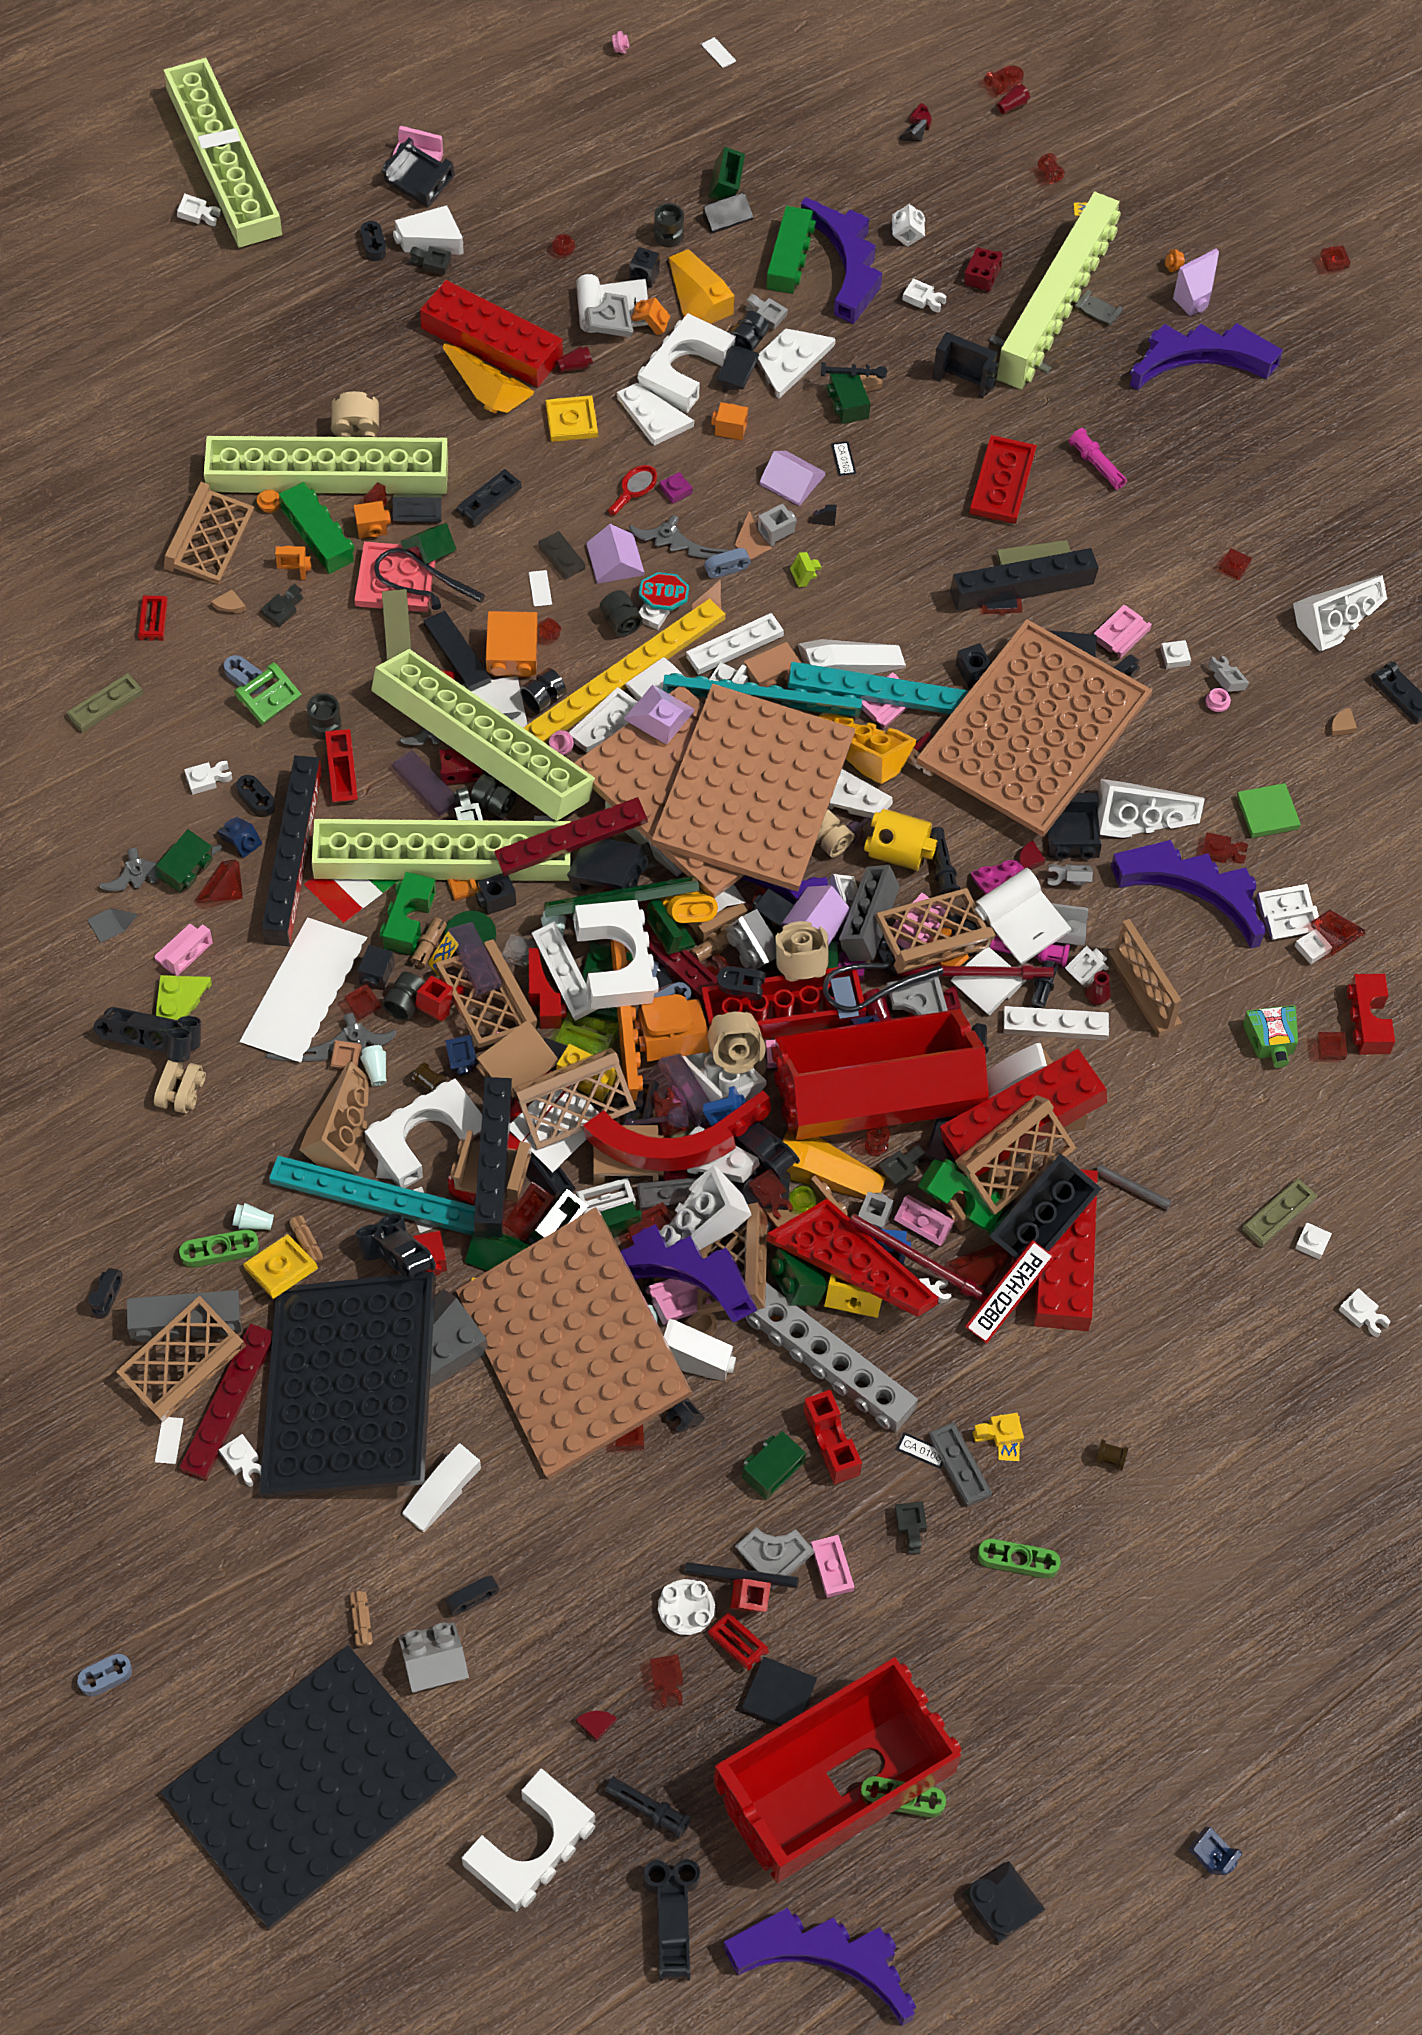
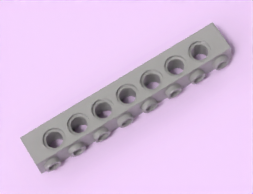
M766 1283L765 1308L758 1309L745 1317L750 1326L756 1330L761 1329L768 1335L772 1343L777 1346L782 1345L787 1349L794 1360L799 1363L804 1362L809 1366L816 1377L830 1382L838 1394L848 1396L854 1401L855 1406L859 1410L874 1416L881 1427L891 1429L896 1433L916 1410L918 1398L799 1307L790 1305L786 1297ZM771 1316H779L782 1320L774 1322L769 1318ZM793 1332H799L803 1335V1337L794 1338L790 1334ZM819 1348L822 1349L825 1353L817 1355L813 1353L812 1350ZM835 1365H843L846 1370L837 1371L833 1367ZM858 1381L865 1382L868 1386L865 1388L857 1387L855 1383ZM885 1398L890 1403L882 1405L877 1402V1399Z

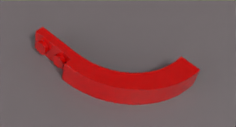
M762 1090L712 1127L692 1135L676 1138H657L633 1132L617 1123L605 1110L583 1125L586 1139L594 1147L618 1162L652 1171L685 1170L713 1162L736 1149L734 1137L743 1135L748 1127L756 1121L765 1119L771 1111L769 1096Z

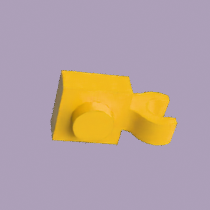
M1018 1413L990 1417V1425L986 1423L977 1424L974 1426L975 1431L972 1432L975 1442L994 1439L996 1447L1021 1443L1024 1440Z

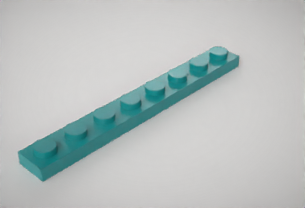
M792 661L789 667L788 688H800L816 693L824 691L835 696L854 695L858 699L945 714H952L969 693V690Z
M679 673L664 674L663 691L668 694L681 686L685 687L695 697L707 698L712 684H716L797 710L859 717L861 712L862 699H858L854 695L834 696L824 691L810 693L800 688L786 690L776 685L762 687L752 682L737 684L728 679L713 681L703 676L689 678Z
M277 1156L269 1178L270 1184L387 1214H401L406 1219L468 1235H473L475 1232V1206L282 1156Z

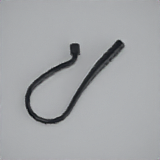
M388 549L375 560V575L381 583L396 590L406 589L407 593L429 596L433 610L441 608L440 599L434 593L400 586L383 578L379 571V565L383 558L394 553H405L454 590L479 603L485 598V594L448 577L429 564H424L420 557L408 549Z
M890 950L886 963L852 964L832 970L824 980L823 995L834 1008L846 1012H855L891 992L943 975V968L941 965L916 974L914 973L853 1007L838 1004L831 998L828 992V984L831 978L839 973L857 969H886L896 961Z

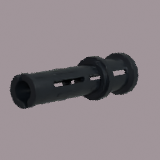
M933 827L930 838L937 840L934 853L936 864L934 877L939 883L938 895L940 896L961 889L956 883V869L950 862L944 829L942 827Z
M615 1776L610 1779L604 1793L613 1796L652 1819L651 1823H653V1826H661L675 1834V1838L678 1840L685 1834L691 1822V1815L679 1813L672 1809L668 1802L659 1803L639 1790L618 1780ZM624 1792L643 1802L644 1805L626 1796ZM667 1818H671L672 1820H674V1821H676V1822H678V1823L675 1824L674 1822L668 1820Z

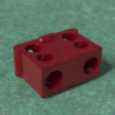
M976 247L965 271V285L990 292L1002 267V251L995 252Z
M455 749L439 750L442 785L477 782L486 773L485 770ZM479 773L478 776H473L472 774ZM454 776L453 779H448L447 777Z

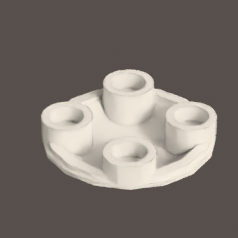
M682 1579L672 1582L664 1587L659 1598L658 1611L662 1622L668 1629L678 1634L692 1635L699 1633L710 1624L714 1616L715 1603L712 1594L708 1590L707 1585L702 1581Z

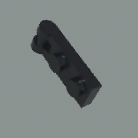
M504 469L462 501L457 507V512L463 517L466 516L473 526H477L485 516L522 488L521 481ZM476 505L478 508L474 511L472 508Z
M1390 661L1384 665V669L1376 670L1371 674L1373 682L1416 725L1422 721V692L1400 672L1395 662ZM1390 677L1393 681L1390 682L1387 678Z

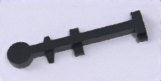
M821 362V376H825L826 373L851 374V377H856V375H866V377H869V375H873L879 379H884L888 372L883 366H879L876 369H870L869 365H866V368H856V364H852L851 368L826 367V362Z

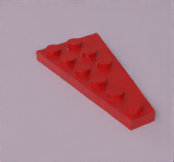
M828 1198L767 1233L766 1241L916 1317L938 1304L939 1297L872 1237L848 1223L850 1218Z

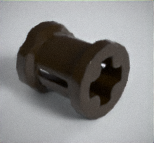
M426 1062L416 1068L411 1078L413 1083L421 1084L429 1090V1093L447 1080V1077L444 1075H438L432 1071Z
M1101 1439L1095 1463H1107L1117 1466L1118 1470L1122 1471L1129 1447H1117L1107 1444L1106 1440Z

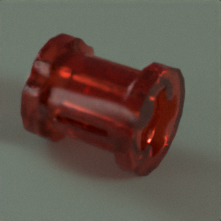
M1048 153L1039 159L1037 165L1046 174V180L1049 184L1057 183L1064 177L1065 171L1062 167H1059L1055 154Z
M886 1126L867 1129L865 1149L868 1151V1154L879 1157L887 1152L890 1139L889 1129Z

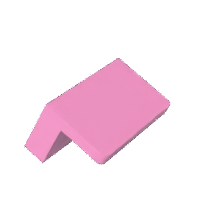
M403 126L399 127V142L393 155L396 153L398 146L410 137L413 139L415 147L441 161L443 157L441 136Z
M192 924L187 925L155 955V960L173 975L178 976L213 944L210 929L203 924L198 929Z

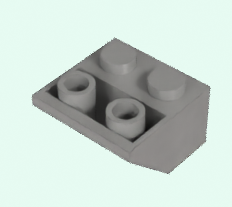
M757 909L740 917L725 928L729 943L733 947L736 946L740 953V961L746 969L758 970L776 959V940Z
M454 1622L438 1623L433 1628L422 1631L411 1630L405 1633V1635L398 1636L412 1692L469 1678L463 1648Z

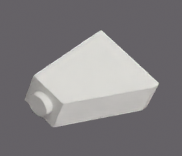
M447 205L395 220L396 230L393 231V236L396 244H400L404 252L410 253L412 247L428 251L429 246L450 251L452 255L464 254L463 237Z
M669 1319L664 1338L681 1371L725 1382L727 1373H733L736 1357L732 1356L733 1346L678 1321Z

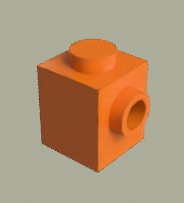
M720 402L718 411H714L712 416V425H715V435L743 440L748 421V407Z
M382 501L354 505L359 539L388 535L387 525L391 524L389 510H384Z

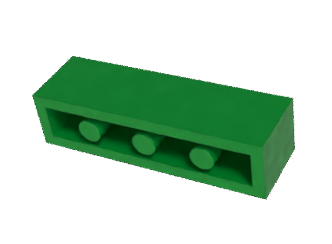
M792 206L785 207L767 273L766 289L793 294L795 286L800 285L802 278L800 268H805L807 254L804 253L809 251L811 245L809 234H814L816 221L812 220L813 210Z
M302 482L279 493L281 510L328 574L354 562L353 552L355 547L350 538L346 539L339 523L337 521L333 522L329 510L325 505L321 506L313 489H309Z

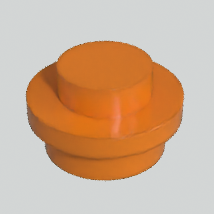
M1171 249L1165 257V266L1168 267L1169 272L1175 273L1184 265V254L1177 249Z
M274 490L261 492L257 497L259 508L266 513L277 511L280 506L279 493Z

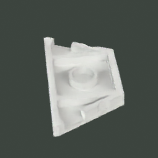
M785 329L759 353L760 356L757 364L765 373L768 383H771L775 389L776 397L781 398L835 346V339Z

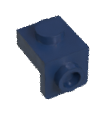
M237 816L228 820L217 831L222 840L236 847L241 857H246L262 844L253 824Z
M468 1035L445 1040L451 1071H457V1075L472 1073V1068H476L478 1065L472 1036Z
M1204 1827L1188 1848L1210 1874L1226 1875L1232 1872L1237 1866V1860L1242 1855L1239 1849L1230 1848L1211 1827Z

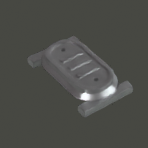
M1088 289L1077 302L1075 308L1080 309L1081 307L1084 313L1111 326L1124 308L1119 306L1116 310L1112 305L1090 296L1092 291Z

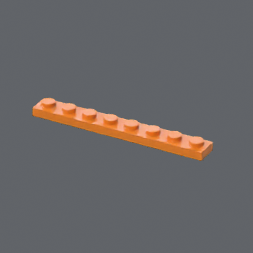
M610 939L613 971L621 970L631 963V960H626V953H629V949L622 943ZM631 1005L617 1007L623 1075L633 1101H637L638 1092L643 1090L642 1075L637 1073V1068H640L641 1058L640 1052H635V1044H638V1030L633 1029L632 1021H636V1008Z

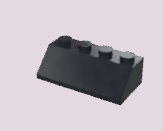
M1056 1152L990 1229L987 1235L1015 1259L1019 1257L1031 1240L1049 1252L1102 1188L1064 1155Z

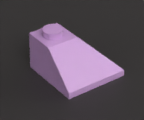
M1217 249L1183 265L1179 269L1173 299L1189 316L1204 311L1209 305L1219 254Z
M652 684L626 715L625 720L667 745L693 714L694 708Z

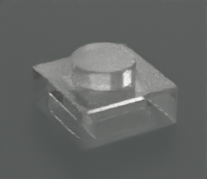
M511 934L502 953L504 960L527 967L529 948H535V941Z

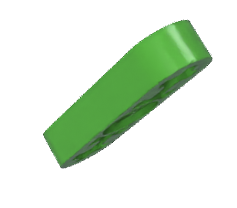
M245 1229L188 1240L181 1245L179 1253L181 1261L185 1266L195 1268L251 1257L258 1252L259 1241L255 1232ZM249 1239L250 1247L244 1248L243 1240ZM231 1241L235 1243V1251H232ZM217 1243H223L227 1246V1250L222 1254L212 1252L213 1246ZM205 1246L207 1247L208 1256L204 1254L203 1247ZM195 1249V1258H190L189 1250Z
M997 1539L984 1540L978 1551V1559L985 1567L1046 1579L1054 1577L1058 1573L1061 1564L1059 1555L1053 1550ZM989 1548H994V1553L998 1554L994 1555L993 1559L988 1558V1553H986ZM1004 1550H1008L1006 1562L1002 1561ZM1015 1552H1021L1027 1557V1562L1023 1565H1017L1012 1561L1011 1555ZM1033 1555H1035V1565L1030 1567ZM1045 1558L1050 1559V1564H1052L1050 1569H1044L1042 1562H1044Z
M876 1776L869 1777L862 1784L861 1798L865 1803L872 1804L886 1795L879 1793L876 1798H872L871 1792L866 1791V1789L870 1790L872 1785L878 1786L879 1792H887L888 1787H893L891 1790L893 1791L906 1782ZM932 1787L921 1794L920 1800L928 1801L930 1796L936 1797V1802L940 1803V1805H936L934 1809H930L929 1803L920 1801L919 1807H915L916 1797L895 1811L935 1818L943 1813L946 1797L940 1789Z

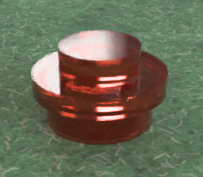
M560 234L553 241L552 248L556 254L567 256L574 252L575 242L571 236Z
M546 618L538 624L539 633L545 639L557 640L560 637L562 629L555 620Z

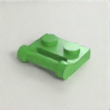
M274 662L266 667V671L244 687L239 686L234 690V694L239 701L245 704L261 725L271 720L302 695ZM271 678L277 680L275 684L253 699L250 696L253 691Z

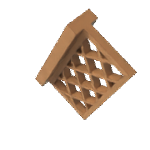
M200 482L165 554L164 569L173 572L176 568L219 585L255 507L209 490V484ZM213 499L222 503L224 508L212 511L209 504ZM239 509L247 513L245 517L235 519L231 511ZM227 513L230 521L219 524L215 516ZM211 518L215 526L203 529L200 522ZM234 526L237 534L226 538L223 529ZM218 531L222 540L210 543L207 534ZM202 536L206 545L195 548L192 539ZM225 545L228 553L217 556L214 548ZM209 550L213 558L201 561L198 553ZM193 555L197 562L196 564L188 565L182 563L184 557ZM216 563L219 572L217 575L211 574L206 571L205 567Z
M967 888L876 913L875 919L896 960L894 967L897 973L983 950L990 946L996 935L992 927H986L984 921L976 912V905ZM963 897L967 905L966 910L952 905L953 900ZM938 905L945 908L944 916L942 917L929 911L931 906ZM915 911L924 915L921 923L908 918V912ZM949 911L962 916L960 925L946 919ZM892 917L900 921L898 930L888 926L885 919ZM926 917L940 923L937 931L923 925ZM965 919L975 922L978 929L972 931L963 927ZM904 923L918 929L915 937L901 932ZM945 925L956 930L955 936L949 937L940 933L942 926ZM920 931L933 936V942L925 943L917 939ZM897 938L911 943L910 948L900 951L896 943Z
M1130 918L1123 921L1116 948L1109 950L1107 957L1152 1029L1160 1037L1181 1028L1182 1022L1178 1017V1012L1182 1000Z
M493 939L484 942L483 948L436 962L435 968L442 981L454 987L452 1000L478 1048L499 1042L527 1020L536 1029L537 1018ZM480 958L484 965L482 969H478L468 965L469 961ZM453 966L461 969L458 977L447 974L445 968ZM465 971L478 976L475 983L461 979ZM482 977L493 981L494 987L492 990L479 985ZM458 985L472 990L469 997L457 993ZM476 991L489 996L486 1004L472 999ZM493 997L504 1001L505 1007L503 1010L490 1006ZM469 1005L483 1010L479 1018L467 1012ZM486 1012L500 1016L497 1024L483 1019ZM507 1018L514 1021L517 1027L509 1029L500 1025L503 1019ZM480 1025L494 1030L492 1035L481 1038L478 1032Z
M612 1048L512 1088L537 1150L584 1131L583 1125L585 1123L581 1124L583 1119L587 1120V1122L591 1120V1118L585 1116L590 1102L602 1106V1111L605 1110L607 1112V1109L611 1110L612 1112L607 1114L612 1119L636 1109L619 1065L620 1061L617 1053ZM612 1068L615 1069L617 1075L613 1087L600 1082L604 1071ZM585 1079L594 1082L588 1097L576 1092L579 1082ZM619 1083L621 1085L622 1090L617 1089ZM598 1085L611 1090L605 1104L592 1099ZM562 1089L569 1092L564 1106L551 1102L555 1091ZM615 1092L624 1095L628 1104L619 1109L609 1106ZM545 1095H548L547 1099L541 1098ZM573 1095L586 1100L580 1114L568 1109ZM536 1099L544 1102L539 1117L529 1113L526 1103ZM549 1105L561 1110L556 1124L543 1119ZM566 1112L579 1117L573 1128L566 1129L560 1126ZM531 1118L537 1120L536 1123H535V1126H534V1124H533ZM541 1122L554 1127L550 1137L539 1140L537 1130Z
M1036 1095L955 1160L960 1170L966 1173L993 1214L998 1213L1020 1195L1049 1162L1050 1157L1055 1155V1152H1051L1054 1137L1062 1138L1066 1146L1059 1153L1065 1157L1076 1149V1146L1052 1110L1054 1107L1049 1099ZM1047 1115L1051 1121L1049 1132L1038 1131L1040 1120ZM1024 1133L1031 1134L1028 1149L1017 1148L1019 1137ZM1037 1135L1048 1136L1045 1151L1035 1150ZM1003 1150L1010 1151L1008 1166L997 1164L999 1153ZM1017 1152L1027 1153L1025 1168L1014 1166ZM1034 1154L1044 1155L1043 1165L1038 1169H1031ZM982 1167H990L987 1182L979 1181L975 1175ZM996 1168L1007 1169L1004 1184L994 1183ZM1013 1170L1024 1172L1022 1182L1017 1186L1011 1185ZM992 1188H1003L1002 1198L994 1204L991 1199Z
M759 1203L748 1204L752 1215L746 1220V1225L738 1233L736 1231L731 1232L734 1237L725 1247L732 1255L737 1266L739 1264L744 1266V1271L741 1275L757 1309L765 1308L768 1217ZM722 1238L700 1250L703 1258H706L715 1246L719 1249L725 1248L719 1243ZM742 1241L745 1243V1248L738 1255L731 1252ZM698 1287L697 1311L700 1315L724 1310L717 1300L706 1304V1299L710 1294Z
M199 1295L116 1372L157 1417L164 1422L246 1345ZM199 1305L207 1311V1323H191V1312ZM187 1317V1323H180ZM211 1317H212L217 1323H210V1322H211ZM175 1327H187L186 1342H170V1331ZM190 1327H206V1343L190 1342ZM210 1328H223L229 1335L221 1343H209ZM166 1336V1342H160ZM154 1346H166L165 1361H149L150 1350ZM170 1346L185 1347V1362H169ZM189 1347H205V1358L200 1362H189ZM209 1347H216L209 1353ZM145 1355V1361H139ZM133 1365H145L144 1381L131 1380L125 1373ZM149 1365L165 1366L164 1381H148ZM184 1366V1377L180 1381H168V1367ZM188 1366H195L190 1372H188ZM137 1385H144L143 1392ZM148 1385H164L163 1396L153 1404L147 1397ZM167 1385H174V1386L167 1392Z

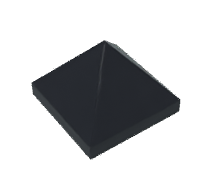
M921 119L912 123L900 135V140L922 142L927 121Z

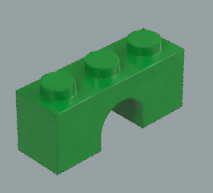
M405 872L403 881L399 880L395 891L397 897L395 902H391L389 905V919L381 927L380 938H383L384 949L413 956L421 936L420 921L409 919L407 916L415 911L430 912L436 895V881L434 878Z
M934 1159L917 1187L936 1200L947 1204L956 1192L962 1191L965 1195V1206L962 1211L966 1215L967 1220L982 1230L990 1231L1004 1208L996 1214L991 1213L966 1174L964 1176L957 1171L958 1165L948 1159H945L944 1162ZM992 1189L991 1199L995 1204L1000 1200L1001 1195Z

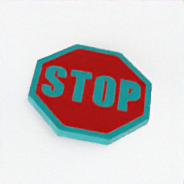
M657 572L641 580L639 598L652 609L671 611L687 602L689 585L677 574Z

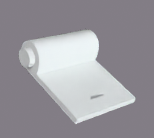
M586 274L580 276L576 281L580 327L588 333L595 332L587 331L584 312L587 307L601 305L605 292L627 296L630 317L634 311V301L636 300L637 303L648 299L646 279L600 285L599 279L595 275ZM631 319L632 327L648 325L645 320L634 322Z
M1024 868L975 902L976 912L983 921H987L1021 965L1072 931L1071 927L1041 892L1037 878L1028 868Z

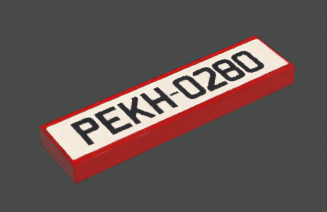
M1031 1240L965 1324V1327L988 1343L1053 1260L1054 1256Z

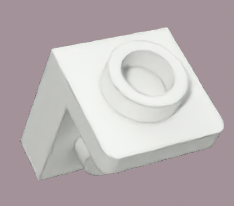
M720 662L709 680L719 681L721 679H728L733 681V683L744 684L749 679L746 676L747 666L742 664L739 670Z
M1086 946L1065 969L1086 987L1097 972L1102 969L1106 971L1109 967L1104 963L1107 958L1097 948L1092 951Z

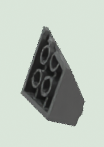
M444 1289L435 1297L430 1389L486 1354L485 1350L488 1348L486 1337L455 1296Z

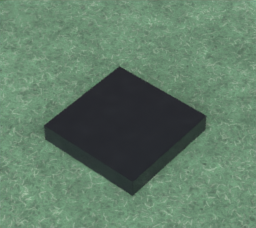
M764 1656L742 1706V1711L777 1726H782L805 1711L817 1682V1677Z

